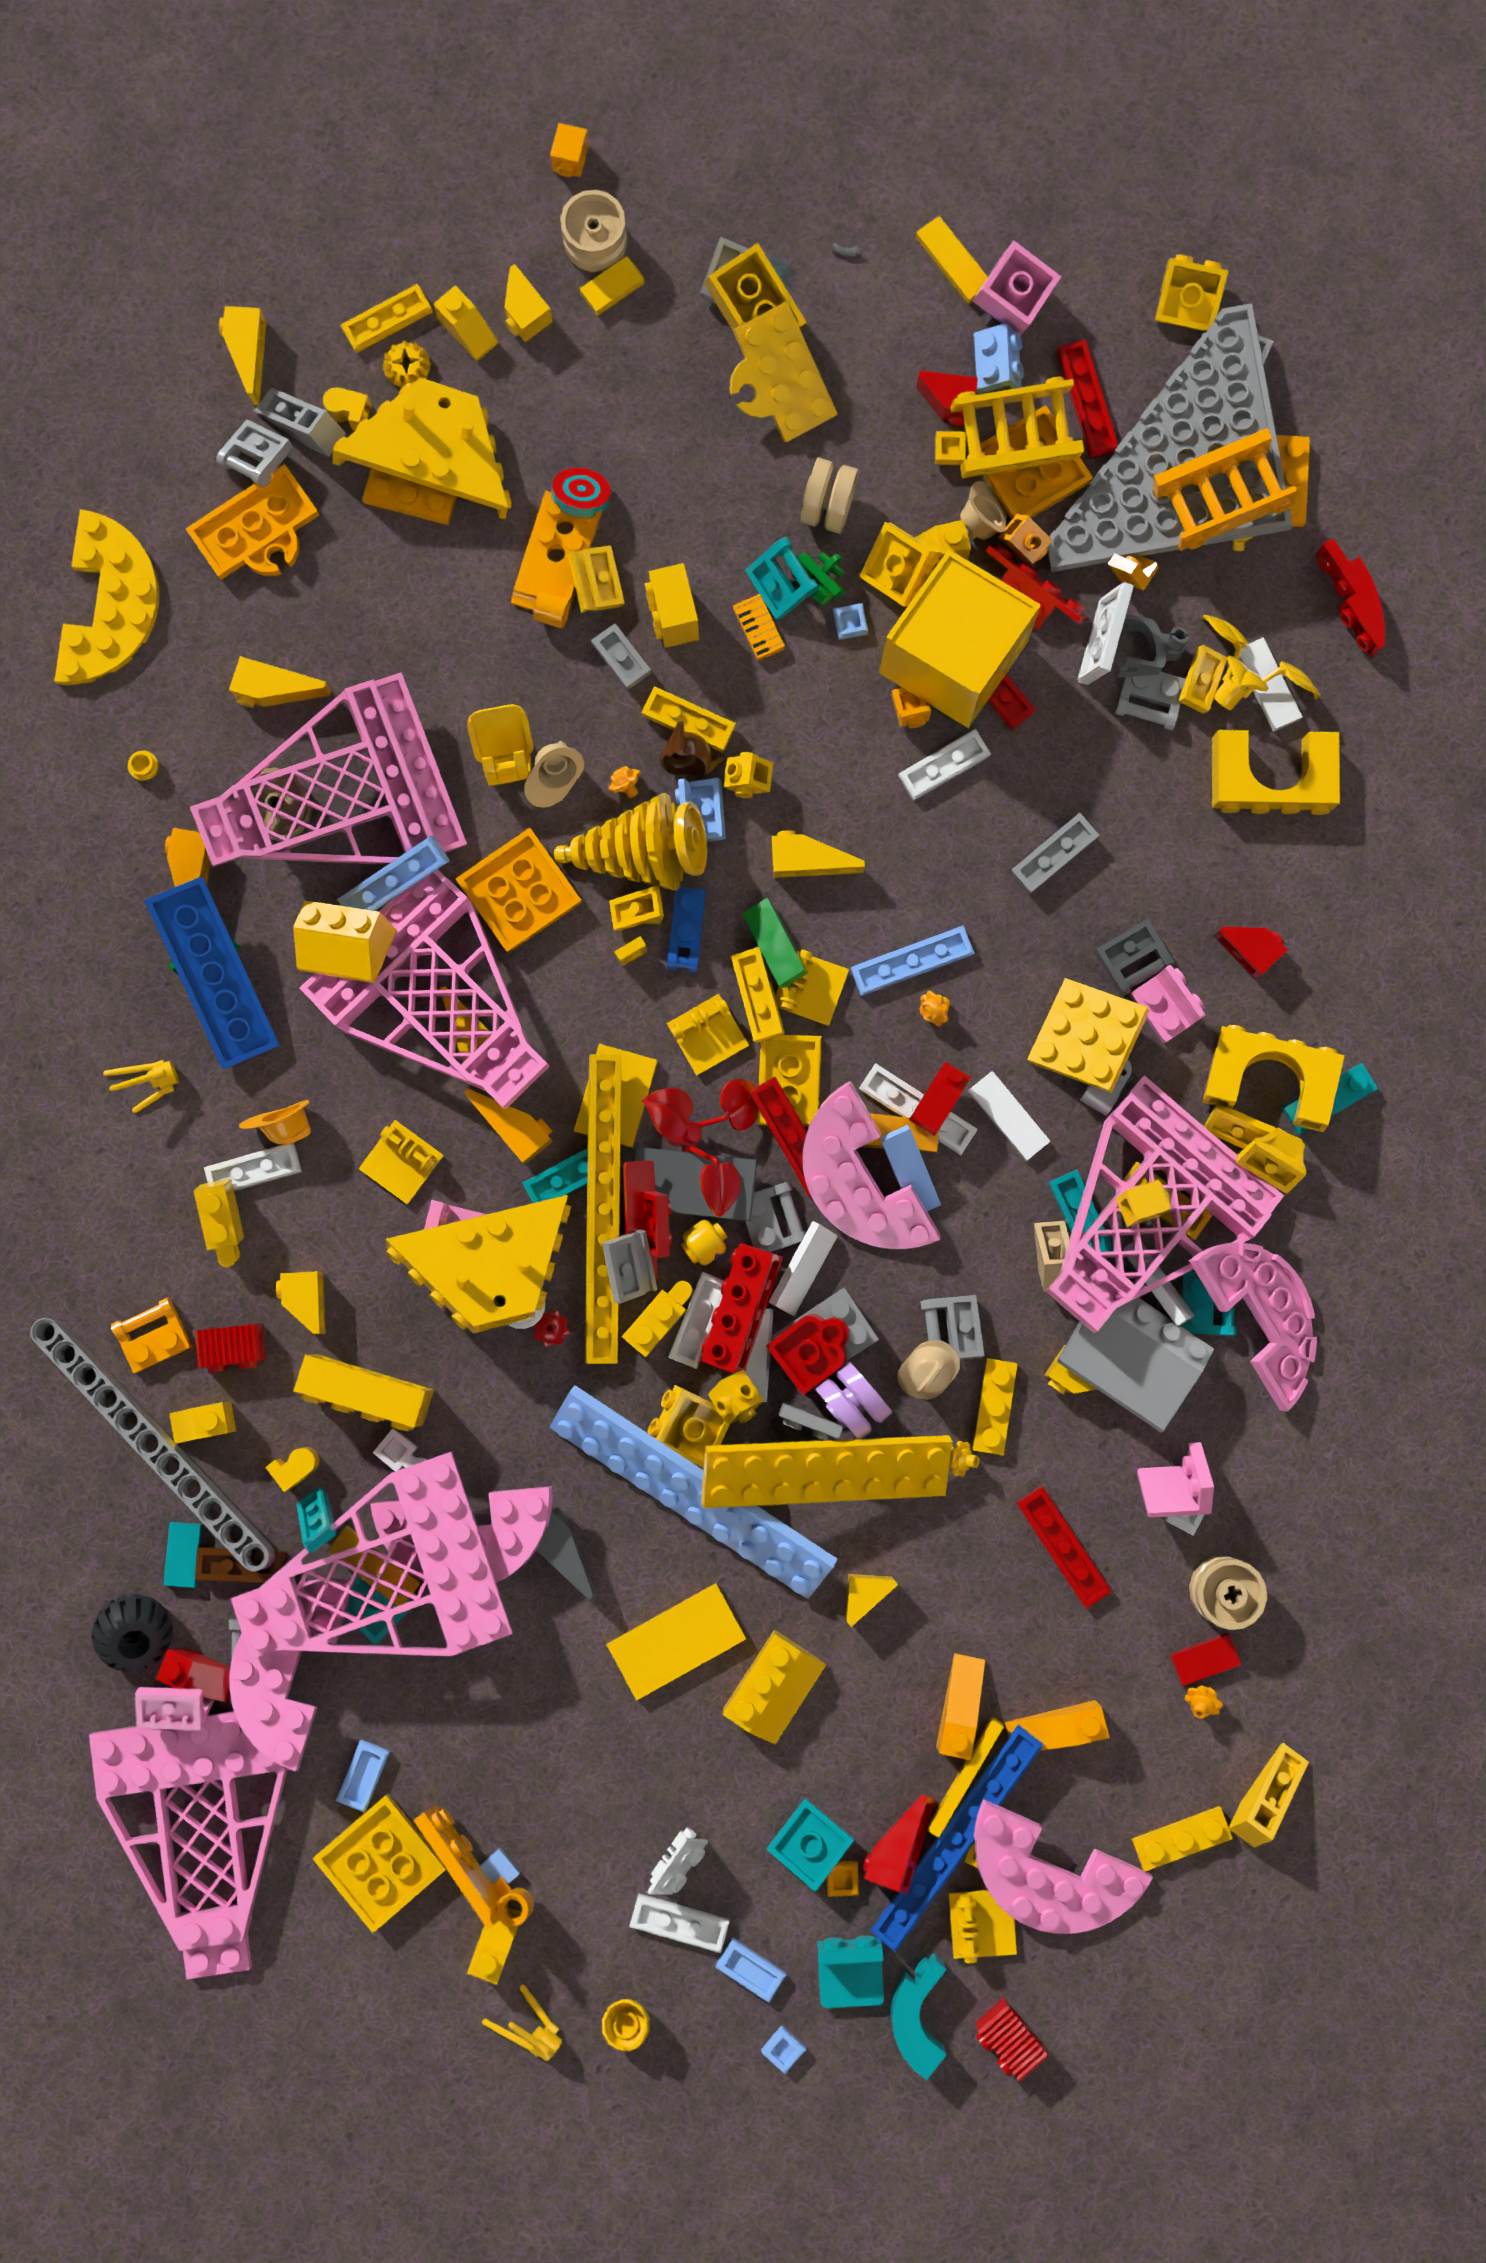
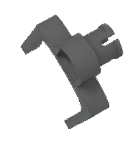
M1126 614L1121 633L1135 631L1143 633L1150 646L1152 661L1126 656L1123 660V667H1119L1116 672L1117 678L1158 675L1165 666L1166 661H1176L1181 657L1186 648L1185 644L1189 640L1188 631L1182 627H1175L1170 634H1161L1160 628L1154 620Z

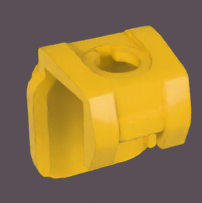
M510 704L473 712L467 721L468 733L474 757L478 762L482 763L488 786L527 779L532 771L530 754L534 749V744L525 710L521 706Z

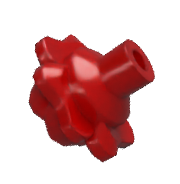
M557 1310L550 1313L544 1312L541 1319L533 1326L535 1329L534 1338L537 1341L542 1340V1344L545 1347L552 1344L561 1345L563 1343L562 1337L569 1335V1330L566 1326L567 1317H560V1313Z

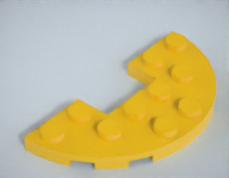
M81 509L72 568L78 571L100 573L93 626L63 624L54 680L58 685H76L96 681V678L110 672L114 673L133 659L132 656L141 645L146 643L154 627L159 608L157 575L147 552L131 532L113 519Z

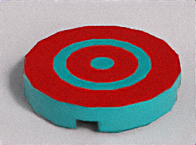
M574 467L563 470L555 476L552 482L551 493L554 503L557 502L560 505V509L565 513L576 517L594 516L597 511L601 510L603 512L606 510L610 503L611 488L606 478L598 472L587 468Z

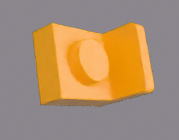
M1114 554L1108 563L1121 582L1134 585L1135 588L1142 591L1145 590L1159 568L1156 562L1142 556L1135 558L1127 556L1123 558Z

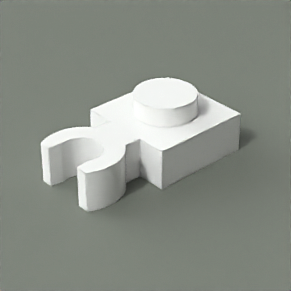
M395 1428L388 1433L373 1452L395 1472L403 1466L407 1468L427 1460L422 1457L416 1458L413 1453L418 1447Z

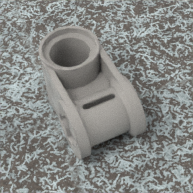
M1127 1060L1122 1071L1123 1075H1120L1112 1093L1088 1085L1080 1101L1107 1116L1131 1075L1132 1066Z

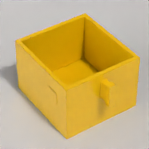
M948 549L886 636L879 674L969 728L1028 643L1041 605Z

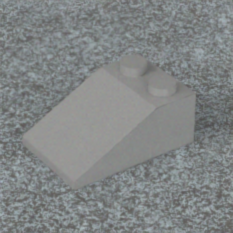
M842 1288L771 1337L772 1341L804 1316L817 1314L824 1320L836 1317L842 1319L847 1324L849 1339L844 1345L847 1350L846 1361L879 1340L845 1288Z

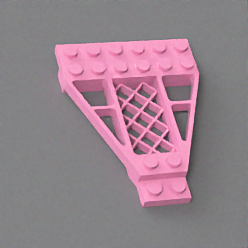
M402 672L376 681L373 679L345 688L332 702L220 797L190 806L213 867L241 857L243 859L388 865L398 857L361 856L351 830L354 826L383 816H389L392 819L404 853L434 835L445 853L467 845ZM345 702L353 717L361 743L324 755L320 751L312 728L337 706ZM305 734L309 736L316 758L261 776L263 770ZM366 751L367 757L360 753ZM352 756L369 764L363 779L346 771ZM348 757L343 769L331 764ZM323 766L340 773L334 788L317 781ZM319 767L314 779L302 774L305 771ZM371 768L379 786L366 780ZM294 776L311 783L305 798L288 791ZM343 776L361 783L354 798L337 790ZM289 777L284 789L273 784V782ZM364 785L380 793L374 807L357 800ZM265 786L282 793L275 808L258 801ZM314 786L331 793L325 808L308 800ZM260 787L254 799L251 790ZM285 795L302 803L296 818L279 811ZM335 795L351 802L345 817L328 810ZM383 797L386 806L377 809ZM305 805L322 812L316 828L299 820ZM354 805L370 811L348 819ZM257 806L273 813L267 827L264 825ZM276 815L293 822L287 837L270 830ZM325 815L341 821L319 829ZM296 825L312 831L290 839ZM337 832H344L347 835L354 856L290 853V849ZM269 835L283 842L272 845Z
M437 869L388 902L379 911L397 931L375 984L314 973L300 989L342 1032L487 1091L506 1110L550 1066L530 1046L473 904L464 893ZM466 912H469L482 945L463 964L458 965L437 945V940ZM432 955L431 969L417 970V959L420 956ZM438 956L451 969H438ZM485 956L488 959L507 1006V1011L505 1012L468 976L469 971ZM416 976H431L430 990L416 991ZM437 976H452V990H437ZM399 977H410L409 991H395V981ZM458 977L471 989L458 990ZM380 996H384L404 1017L403 1022L384 1041L350 1027V1024ZM451 996V1011H436V998ZM458 996H473L472 1010L457 1011ZM409 997L408 1011L395 998ZM415 997H430L429 1011L415 1012ZM479 997L492 1010H478ZM493 1016V1031H478V1017ZM450 1017V1032H435L436 1018ZM457 1017H472L471 1031L456 1032ZM499 1017L505 1022V1023L502 1024L500 1027H499ZM415 1018H429V1032ZM416 1028L450 1062V1066L446 1067L394 1044L409 1029ZM486 1037H489V1038L477 1049V1038H486ZM450 1038L449 1052L436 1039ZM456 1038H471V1052L455 1053ZM455 1059L467 1060L460 1065Z
M1144 1075L1104 1121L1060 1271L1061 1273L1046 1292L1092 1333H1096L1115 1309L1194 1269L1189 1264L1148 1286L1144 1285L1177 1243L1193 1257L1203 1251L1186 1236V1231L1204 1209H1207L1237 1235V1240L1231 1243H1245L1256 1236L1271 1217V1212L1284 1195L1265 1180L1237 1164V1155ZM1112 1128L1144 1156V1161L1127 1182L1122 1181L1102 1164ZM1153 1170H1162L1167 1175L1168 1185H1162V1187L1169 1191L1171 1209L1168 1212H1172L1174 1227L1161 1228L1160 1218L1157 1217L1152 1219L1153 1228L1140 1229L1139 1224L1132 1226V1229H1119L1117 1214L1122 1213L1120 1208H1116L1118 1206L1116 1198L1126 1190L1138 1187L1134 1185L1144 1173H1146L1147 1183L1154 1181ZM1098 1175H1100L1115 1188L1116 1195L1089 1228L1083 1232ZM1185 1190L1190 1195L1191 1205L1179 1206L1177 1191ZM1180 1212H1189L1181 1222ZM1109 1217L1111 1230H1098ZM1154 1234L1156 1250H1143L1141 1235ZM1162 1234H1172L1163 1245ZM1121 1235H1133L1135 1251H1121ZM1098 1236H1112L1114 1251L1100 1252ZM1090 1239H1091L1092 1247L1087 1244V1242H1088ZM1144 1256H1154L1145 1267ZM1115 1257L1116 1268L1104 1258ZM1122 1257H1136L1138 1272L1124 1273ZM1132 1278H1136L1133 1283L1129 1280Z
M452 1452L390 1473L334 1522L335 1530L352 1517L359 1538V1544L356 1547L306 1565L302 1564V1559L309 1552L304 1548L260 1588L231 1598L250 1660L276 1650L453 1656L513 1633ZM392 1482L395 1485L407 1526L405 1529L372 1541L368 1540L358 1510ZM411 1534L414 1543L402 1537ZM394 1540L387 1555L373 1549L375 1546ZM398 1542L415 1549L407 1565L391 1558ZM364 1551L357 1566L342 1559ZM368 1553H372L385 1560L377 1576L361 1568ZM417 1555L423 1573L411 1567ZM334 1562L327 1577L312 1570ZM389 1562L405 1569L398 1585L381 1578ZM339 1563L354 1570L347 1587L331 1579ZM304 1572L297 1586L294 1576ZM408 1572L425 1579L418 1595L401 1588ZM359 1573L375 1580L367 1596L351 1589ZM309 1574L324 1581L317 1597L301 1590ZM378 1583L395 1590L387 1606L371 1599ZM328 1584L344 1591L337 1607L321 1600ZM428 1585L430 1594L421 1597L426 1586ZM398 1593L414 1599L391 1608ZM348 1594L364 1601L357 1617L341 1610ZM300 1596L314 1602L308 1616ZM432 1603L435 1606L447 1642V1648L402 1647L393 1620L394 1616L420 1605ZM318 1604L334 1612L327 1628L311 1621ZM368 1604L384 1610L362 1618ZM338 1614L354 1621L332 1629ZM383 1620L387 1623L394 1646L329 1644L328 1639ZM311 1627L323 1633L313 1636Z
M234 1711L207 1715L202 1729L190 1732L177 1729L150 1730L149 1728L133 1726L90 1734L89 1739L97 1801L178 1950H183L186 1980L250 1970L252 1963L248 1932L288 1768L267 1758L251 1743L239 1725ZM276 1772L277 1780L268 1816L241 1820L235 1777ZM205 1782L199 1792L189 1786L190 1784ZM210 1783L224 1792L223 1797L216 1806L202 1796V1793ZM174 1787L170 1794L167 1796L166 1788ZM179 1787L193 1797L185 1811L170 1800ZM150 1791L154 1795L158 1833L130 1837L110 1797ZM196 1801L211 1811L203 1824L188 1814ZM224 1801L226 1806V1814L219 1809V1807L222 1805ZM169 1808L180 1816L172 1828ZM214 1814L228 1824L220 1838L205 1827ZM183 1819L197 1829V1832L189 1842L174 1832ZM264 1825L265 1828L250 1888H248L241 1828ZM200 1833L215 1843L207 1856L192 1846ZM228 1833L230 1838V1846L223 1841V1839L226 1837ZM173 1840L184 1848L176 1860ZM157 1842L160 1845L167 1901L162 1896L137 1850L136 1844ZM218 1846L232 1856L231 1861L224 1870L209 1859ZM187 1851L201 1861V1864L193 1874L178 1864ZM232 1864L234 1870V1878L227 1873ZM204 1865L219 1875L211 1888L196 1878ZM177 1873L188 1880L180 1892ZM222 1878L236 1888L235 1893L228 1902L213 1891ZM191 1883L205 1893L197 1907L182 1896ZM237 1896L238 1903L231 1904ZM208 1897L220 1905L200 1909ZM181 1905L189 1911L181 1912Z

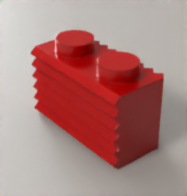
M248 1324L195 1331L198 1367H208V1373L227 1371V1365L239 1364V1370L258 1368L257 1361H266L263 1324Z
M1005 1998L997 2002L995 2006L975 2023L979 2032L976 2035L978 2041L988 2052L991 2049L996 2052L1000 2057L997 2063L1008 2077L1014 2074L1021 2082L1049 2056L1046 2047Z

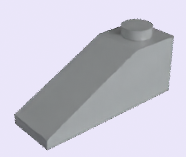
M270 388L254 410L259 416L308 448L328 457L332 454L335 443L346 434L326 410L273 388Z

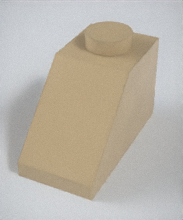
M1065 1221L1034 1223L1038 1270L1044 1292L1061 1273L1060 1271L1070 1241Z

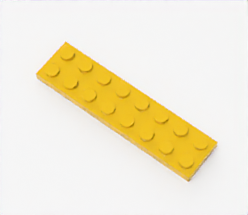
M949 1435L705 1446L701 1503L703 1508L946 1496L953 1441Z

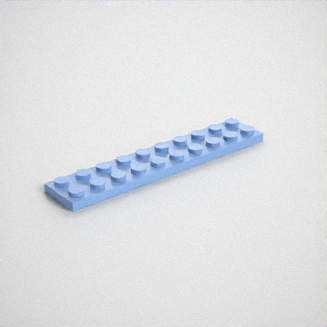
M575 1385L568 1393L549 1427L559 1436L567 1439L586 1454L594 1457L613 1472L620 1474L635 1484L637 1488L644 1490L663 1505L671 1508L690 1523L706 1531L717 1541L724 1543L739 1553L740 1556L748 1559L767 1574L775 1577L794 1592L801 1594L807 1599L821 1584L837 1561V1558L758 1506L703 1508L701 1503L703 1470Z

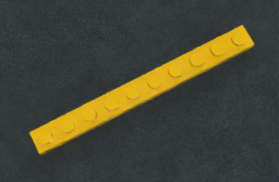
M589 1055L586 1364H618V1303L613 1301L602 1243L619 1237L621 1055Z

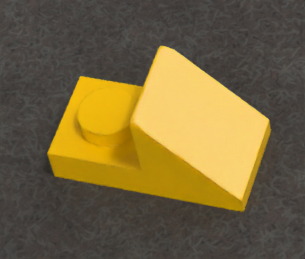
M653 886L609 901L614 930L622 931L642 924L659 925L664 917L659 886Z

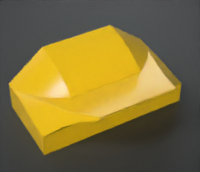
M1277 1128L1264 1137L1254 1139L1237 1155L1236 1163L1287 1194L1306 1176V1168L1303 1163L1305 1144L1282 1129Z

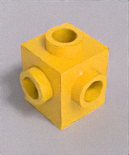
M742 752L740 756L727 758L723 787L735 791V796L741 798H752L753 794L770 792L774 763L751 752Z
M744 1370L720 1380L708 1393L717 1413L722 1416L727 1426L738 1420L741 1424L749 1421L757 1414L755 1409L763 1402L757 1387L753 1385Z

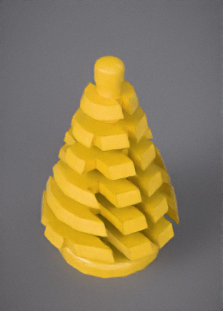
M661 793L652 798L650 802L645 801L634 808V811L628 810L618 818L606 821L602 827L596 826L590 829L586 837L583 834L573 838L570 846H557L554 850V858L558 864H566L572 861L576 868L588 870L590 866L596 873L605 874L607 871L613 877L623 878L625 876L631 881H643L648 885H660L665 889L677 890L680 887V881L683 882L684 871L691 876H699L704 873L707 863L705 825L701 812L695 803L685 802L676 809L674 802L671 803L670 796L666 793Z

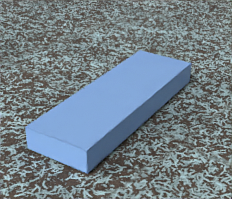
M905 1125L879 1137L900 1189L912 1185L927 1211L940 1206L941 1203L910 1127Z

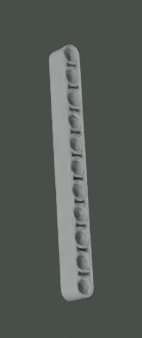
M41 1318L35 1321L30 1333L31 1338L243 1567L250 1571L269 1568L275 1560V1550L272 1545L87 1347L61 1321L49 1318ZM52 1325L55 1331L54 1336L47 1341L44 1333L46 1328ZM73 1347L75 1357L68 1363L65 1360V1352L68 1348ZM90 1369H93L96 1373V1378L92 1384L88 1385L85 1376ZM114 1391L117 1400L112 1407H109L106 1404V1396L109 1392ZM134 1413L137 1416L138 1422L135 1428L131 1430L128 1428L126 1421L128 1416ZM155 1435L159 1444L157 1449L151 1452L147 1447V1442L151 1436ZM175 1457L178 1459L180 1467L177 1473L173 1475L168 1470V1463ZM193 1480H197L201 1486L200 1493L196 1497L189 1493V1485ZM215 1502L220 1504L222 1508L221 1516L216 1520L210 1515V1507ZM235 1525H239L243 1530V1537L239 1542H235L231 1538V1529ZM257 1547L262 1549L265 1556L264 1561L260 1565L255 1564L252 1560V1552Z

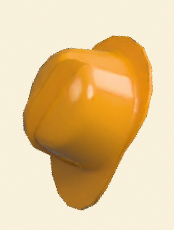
M309 1100L298 1102L284 1109L251 1117L240 1123L239 1127L241 1129L259 1127L270 1141L282 1145L292 1144L309 1136L311 1133L304 1110L309 1104Z

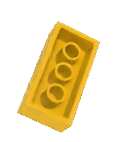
M318 1354L304 1356L294 1388L295 1392L302 1394L301 1399L315 1404H319V1402L325 1403L326 1401L331 1402V1409L344 1413L357 1410L362 1412L361 1418L374 1422L387 1419L392 1421L391 1427L403 1431L414 1430L415 1427L424 1425L434 1393L433 1389Z

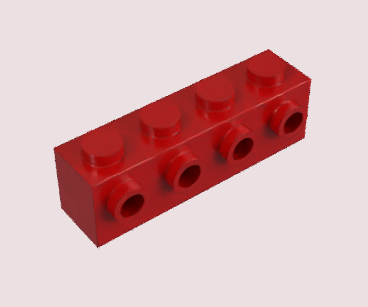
M740 1243L739 1248L735 1249L731 1257L732 1269L730 1275L722 1284L721 1294L723 1296L720 1305L712 1314L711 1323L713 1326L710 1335L705 1338L702 1344V1362L732 1373L742 1370L746 1371L783 1256Z

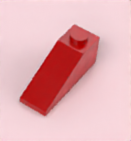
M922 1794L874 1846L872 1853L867 1855L864 1862L865 1880L908 1894L936 1800Z

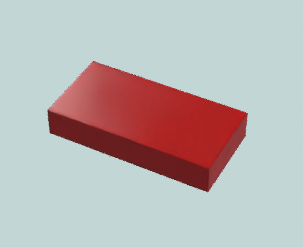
M1228 1633L1170 1654L1182 1686L1241 1665L1232 1638Z

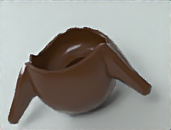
M681 720L677 722L669 741L660 754L659 761L667 773L697 777L698 775L705 776L713 772L725 762V758L722 756L712 759L711 749L706 740L696 733L685 732L684 722Z

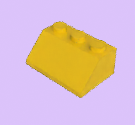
M304 900L293 926L297 969L303 972L375 984L397 929L378 911Z
M774 1629L724 1706L723 1715L747 1732L776 1744L827 1664Z

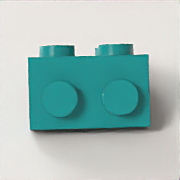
M865 1935L856 1937V1939L843 1940L842 1938L831 1937L824 1939V1941H817L820 2002L824 2008L873 2006L883 2003V1950L879 1938Z

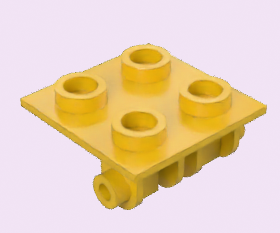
M797 951L808 974L784 989L778 987L775 996L779 1009L829 1026L849 969L813 957L809 951Z
M720 994L666 1023L696 1076L749 1046L729 1012V1007L724 999L722 1000Z
M394 1120L390 1127L386 1126L380 1134L382 1138L358 1169L408 1205L444 1155Z
M989 1890L949 1893L954 1959L964 1958L965 1963H976L977 1957L1017 1954L1014 1918L998 1905Z

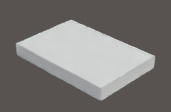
M1124 582L1099 600L1077 679L1079 683L1089 685L1111 671L1134 585Z

